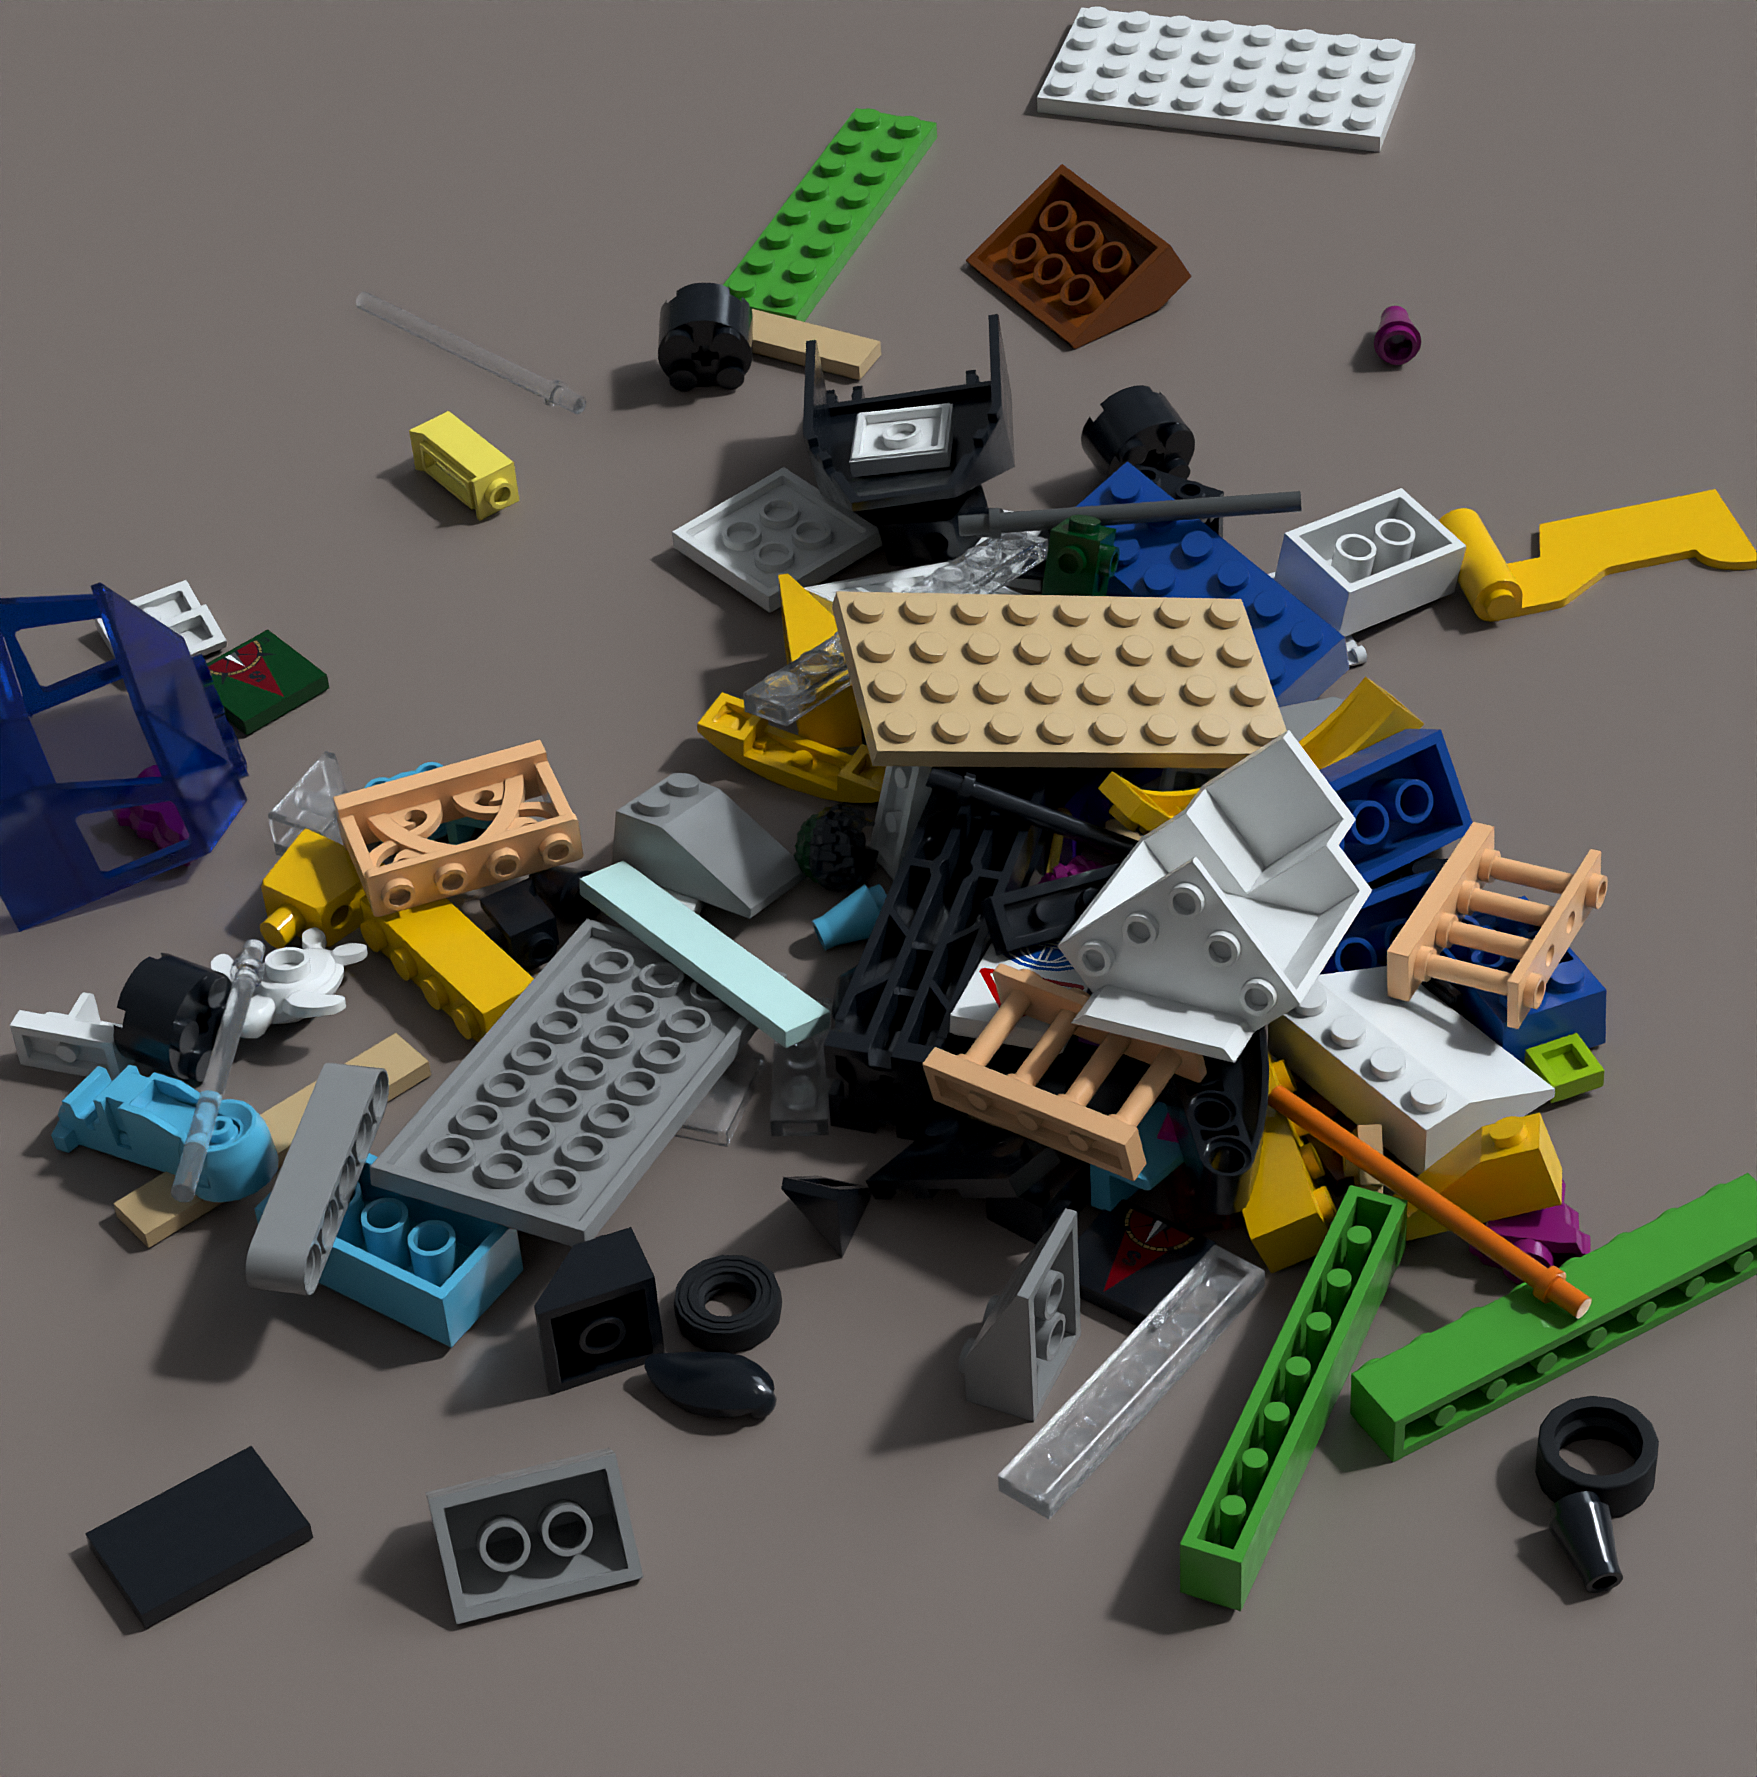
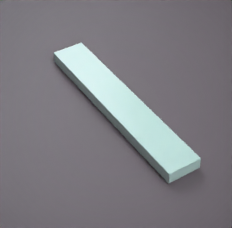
M624 860L580 878V895L783 1047L788 1048L830 1028L831 1012Z

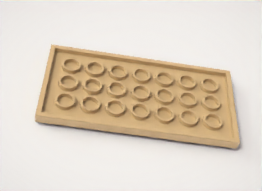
M836 591L833 600L832 610L872 766L1230 768L1287 731L1242 599Z

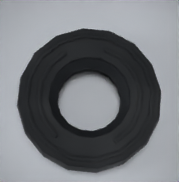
M720 1255L702 1260L683 1275L677 1284L674 1299L675 1317L682 1334L695 1346L710 1352L736 1353L754 1348L771 1336L779 1324L782 1308V1295L774 1273L760 1261L743 1255ZM726 1291L741 1292L746 1294L751 1300V1304L745 1311L732 1316H716L706 1310L705 1307L709 1298Z

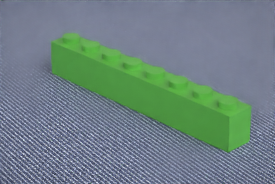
M1746 1173L1726 1184H1717L1709 1189L1705 1195L1679 1208H1670L1659 1215L1657 1219L1631 1232L1620 1233L1608 1244L1582 1257H1574L1563 1263L1559 1269L1566 1273V1281L1592 1298L1588 1311L1579 1319L1552 1301L1545 1304L1534 1297V1288L1524 1282L1516 1286L1509 1294L1483 1307H1475L1468 1310L1458 1320L1432 1333H1423L1414 1338L1410 1344L1382 1358L1367 1361L1357 1371L1351 1373L1350 1414L1391 1461L1395 1462L1757 1275V1181L1749 1173Z
M1353 1185L1349 1186L1180 1542V1593L1238 1611L1242 1610L1406 1248L1408 1200Z

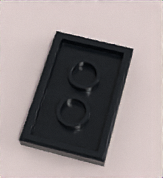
M252 1446L85 1533L89 1548L145 1629L313 1538L310 1523Z

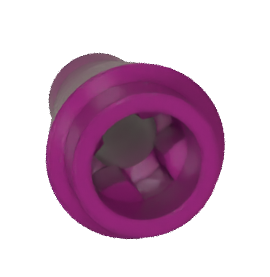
M1390 306L1381 315V322L1374 338V349L1382 360L1390 364H1405L1419 352L1421 336L1404 308Z

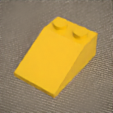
M779 574L785 656L798 736L833 749L860 746L863 744L862 723L835 618L789 574Z

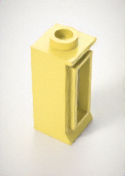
M450 411L409 430L415 469L425 471L469 508L475 509L479 521L519 501L514 462Z

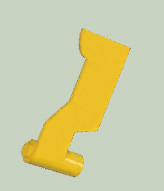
M1716 489L1539 524V557L1506 564L1475 511L1467 508L1455 509L1446 513L1438 520L1466 545L1457 581L1476 615L1480 619L1489 622L1562 608L1609 574L1694 557L1704 565L1718 569L1749 570L1757 568V552Z

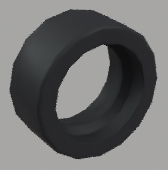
M1600 1396L1570 1399L1552 1409L1540 1425L1535 1473L1542 1491L1554 1503L1567 1495L1590 1491L1598 1495L1600 1502L1610 1507L1611 1518L1623 1516L1643 1505L1654 1489L1659 1440L1652 1423L1637 1408L1615 1398ZM1586 1439L1605 1440L1624 1448L1635 1459L1633 1466L1621 1473L1605 1476L1586 1474L1569 1466L1559 1456V1451L1574 1441Z

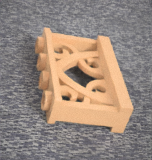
M541 740L333 797L341 840L345 849L349 852L375 917H381L574 862L583 857L579 821L572 812L549 765L547 753ZM542 796L545 801L525 802V800ZM530 816L543 817L547 820L537 822L535 819L530 818ZM464 817L482 821H493L481 836L469 842L452 845L427 839L438 829L440 824ZM378 841L383 842L370 853L368 852L366 845ZM399 852L394 857L393 863L380 866L386 858Z

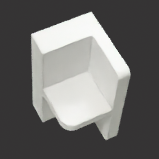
M83 992L69 1015L55 1012L39 1014L19 1010L10 1024L20 1065L85 1077L97 1066L106 1068L113 1081L129 1064L133 1065L135 1062L122 1056L114 1042V1025L123 1028V1025L101 1021L95 997L91 993Z

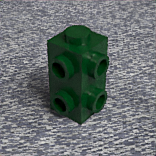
M1072 515L1054 527L1050 532L1041 595L1106 596L1109 577L1112 578L1119 562L1120 550L1119 547L1114 546L1116 529L1101 526L1099 519L1087 515Z

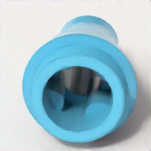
M864 884L824 915L811 921L816 936L825 951L834 946L870 937L887 897L880 884L870 888Z

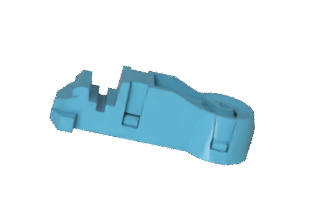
M130 1064L113 1081L106 1068L97 1066L62 1101L58 1111L59 1121L51 1134L55 1147L58 1150L70 1153L78 1145H82L162 1172L167 1171L188 1180L190 1189L196 1196L211 1202L235 1201L252 1195L267 1185L278 1170L279 1157L270 1130L265 1120L251 1105L234 1099L211 1100L181 1080L156 1072L150 1077L140 1075L137 1067Z

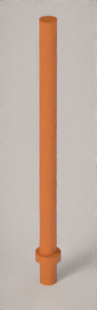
M1282 1085L1276 1086L1268 1096L1269 1106L1534 1288V1297L1545 1304L1551 1301L1577 1319L1581 1318L1588 1311L1592 1298L1567 1282L1564 1271L1556 1266L1545 1267Z

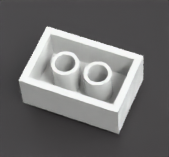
M1400 488L1286 532L1274 580L1346 637L1454 593L1466 545L1405 490Z

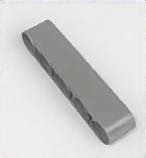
M337 1063L324 1064L250 1243L246 1260V1281L249 1288L309 1296L314 1293L385 1113L389 1095V1079L384 1068Z

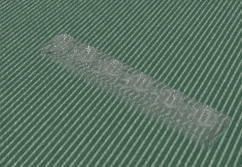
M1214 1245L998 1474L999 1491L1050 1520L1265 1287V1270Z

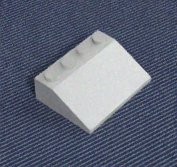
M1387 966L1320 974L1299 1006L1268 1024L1269 1053L1278 1060L1284 1059L1291 1071L1357 1125L1381 1124L1383 1146L1418 1175L1482 1126L1494 1124L1505 1117H1523L1555 1096V1088L1422 984H1420L1409 1002L1388 997Z

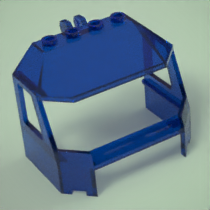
M101 582L90 586L93 594L0 598V896L19 932L211 853L248 800L240 780L249 776L247 762L239 746L235 731L230 726L226 715L217 718L218 715L225 713V709L214 684L205 687V685L214 682L203 654L200 653L192 656L184 637ZM102 618L115 659L51 685L41 686L15 635L16 632L27 628ZM123 678L134 712L161 776L57 783L30 718H33L32 715ZM167 801L175 804L189 833V837L110 871H101L76 821V818L83 814Z

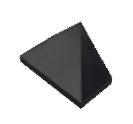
M818 1175L783 1177L782 1191L843 1258L870 1201L871 1191L869 1187Z

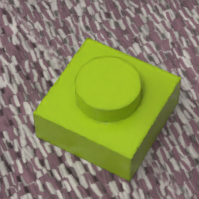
M1578 1033L1525 1050L1524 1065L1555 1088V1096L1549 1100L1551 1103L1603 1087L1605 1070Z

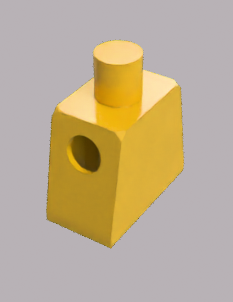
M305 828L266 875L261 885L268 918L260 924V932L263 938L277 949L284 948L296 936L302 938L303 932L313 927L319 928L324 932L327 941L326 947H331L360 927L361 923L364 922L360 898L366 896V893L348 850L345 849L344 845Z

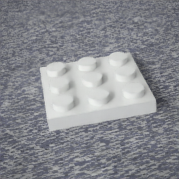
M785 467L672 531L675 549L769 613L781 607L779 574H789L802 587L814 586L882 546L876 526L851 510L820 494L819 489Z

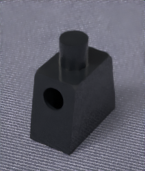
M980 484L955 498L890 506L876 524L888 564L901 566L948 562V560H965L982 537L991 538L990 534L960 536L958 516L989 513V508L991 507H988L982 485Z

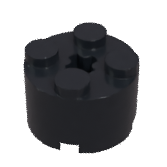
M694 283L677 290L676 297L668 303L666 300L662 305L659 319L658 360L663 372L669 377L670 385L679 391H690L695 387L721 386L722 388L732 390L743 384L744 376L752 363L753 313L749 303L743 297L741 302L730 294V288L716 283Z
M1131 386L1112 394L1100 404L1104 411L1094 422L1089 417L1083 427L1081 434L1082 448L1104 480L1108 479L1127 461L1132 465L1140 464L1146 467H1153L1159 471L1187 479L1190 475L1191 470L1188 465L1195 450L1194 435L1167 398L1160 391L1159 393L1153 392L1149 386Z
M160 953L162 957L159 959L149 956L141 961L133 970L119 996L117 1008L124 1010L125 1014L123 1028L114 1025L113 1037L116 1048L122 1056L182 1079H193L202 1082L211 1075L215 1065V1058L221 1051L226 1038L236 1033L234 1017L241 1006L235 1004L231 980L221 972L169 953Z

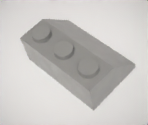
M610 1448L425 1492L456 1624L644 1578L616 1454Z

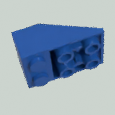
M1526 896L1519 897L1520 899L1528 900ZM1476 911L1471 916L1465 915L1461 921L1462 923L1532 940L1541 928ZM1453 944L1449 949L1444 948L1440 953V956L1513 973L1520 962L1517 959ZM1570 947L1546 983V990L1541 1005L1538 1009H1530L1519 1029L1507 1027V996L1449 982L1463 993L1461 1004L1463 1017L1523 1064L1525 1062L1526 1049L1574 1033H1578L1588 1048L1606 1043L1607 990Z

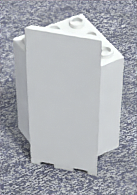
M1290 730L1205 783L1182 812L1141 837L1057 947L1093 993L1071 1023L1235 1063L1255 1031L1302 1003L1371 894L1372 889L1339 846L1356 820Z

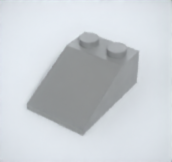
M673 773L616 810L612 865L624 860L659 886L749 919L806 878L805 873L800 870L798 862L795 861L794 856L721 789L700 782L694 775Z
M1065 1208L1013 1272L1001 1295H993L990 1298L985 1309L982 1329L976 1339L969 1338L966 1341L959 1358L958 1369L965 1376L966 1401L1029 1421H1035L1081 1336L1077 1211Z

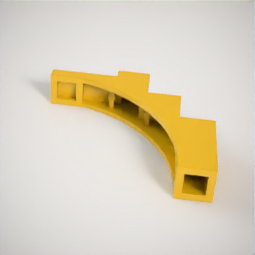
M1365 676L1343 703L1319 726L1302 738L1299 744L1320 770L1405 729H1420L1424 723L1393 695ZM1112 771L1098 787L1114 804L1109 809V813L1133 832L1139 827V831L1143 835H1146L1182 812L1200 790V788L1165 792L1142 790Z

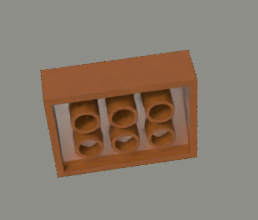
M1063 164L966 259V262L1074 349L1159 310L1192 277L1169 243Z

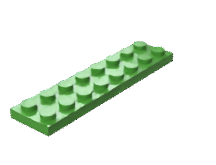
M856 108L723 286L730 288V294L741 302L743 297L749 303L751 309L805 322L937 139V123L920 120L914 116L902 117L881 113L870 108Z

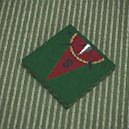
M268 629L185 675L188 689L246 735L253 733L329 689L326 673Z

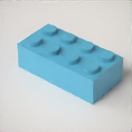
M369 1153L319 1283L452 1348L524 1270L517 1230L372 1186L370 1166L378 1157ZM271 1192L254 1208L258 1224Z

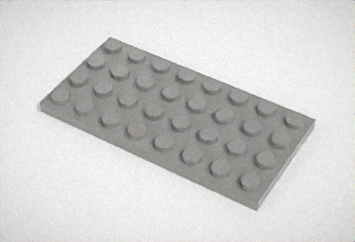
M586 919L370 1166L371 1185L572 1247L573 1245L594 1239L758 1030V1027L628 930ZM776 971L778 974L787 979V974Z

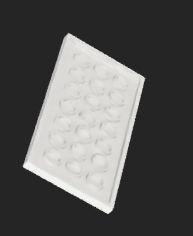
M1081 7L1037 96V112L1380 152L1415 60V44L1402 43L1397 39H1365L1353 34H1342L1339 36L1320 34L1309 29L1292 31L1275 29L1269 25H1237L1226 20L1210 22L1192 20L1186 16L1164 17L1149 15L1143 11L1127 13L1109 11L1103 7Z

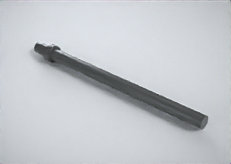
M1300 491L1002 513H1000V508H989L988 514L958 516L960 536L990 534L991 539H1002V533L1052 530L1072 515L1092 516L1101 521V526L1302 512Z

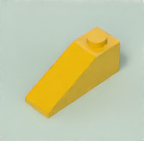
M1540 1112L1523 1117H1505L1494 1124L1482 1126L1416 1177L1481 1223L1562 1205V1166ZM1396 1193L1393 1195V1197L1404 1199ZM1408 1202L1406 1241L1450 1231Z

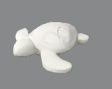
M313 927L303 932L302 949L296 947L276 949L266 956L265 962L254 972L238 965L227 954H219L211 961V969L228 976L233 985L234 995L249 1000L241 1005L235 1014L234 1027L236 1034L242 1038H258L266 1032L271 1024L295 1023L304 1018L334 1015L345 1009V997L334 994L343 980L344 966L364 960L368 955L367 945L347 943L333 950L325 949L327 941L324 932L319 928Z

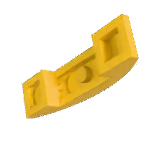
M723 692L697 723V731L712 745L737 763L770 781L789 789L828 800L849 803L879 802L886 766H872L867 745L861 744L853 756L768 725L767 708Z

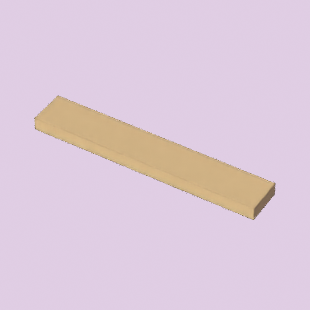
M397 1033L344 1063L347 1065L384 1068L389 1079L388 1101L431 1076L429 1061ZM317 1080L260 1114L270 1130L279 1157L278 1169L283 1165ZM166 1171L113 1204L117 1218L150 1248L224 1202H211L199 1198L190 1189L188 1180Z

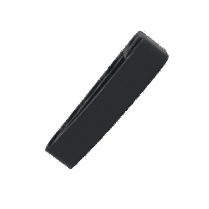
M1265 1026L1253 1033L1235 1063L1203 1055L1207 1074L1200 1083L1174 1073L1162 1090L1196 1199L1204 1209L1217 1215H1232L1240 1212L1247 1206L1258 1173L1269 1092V1058Z

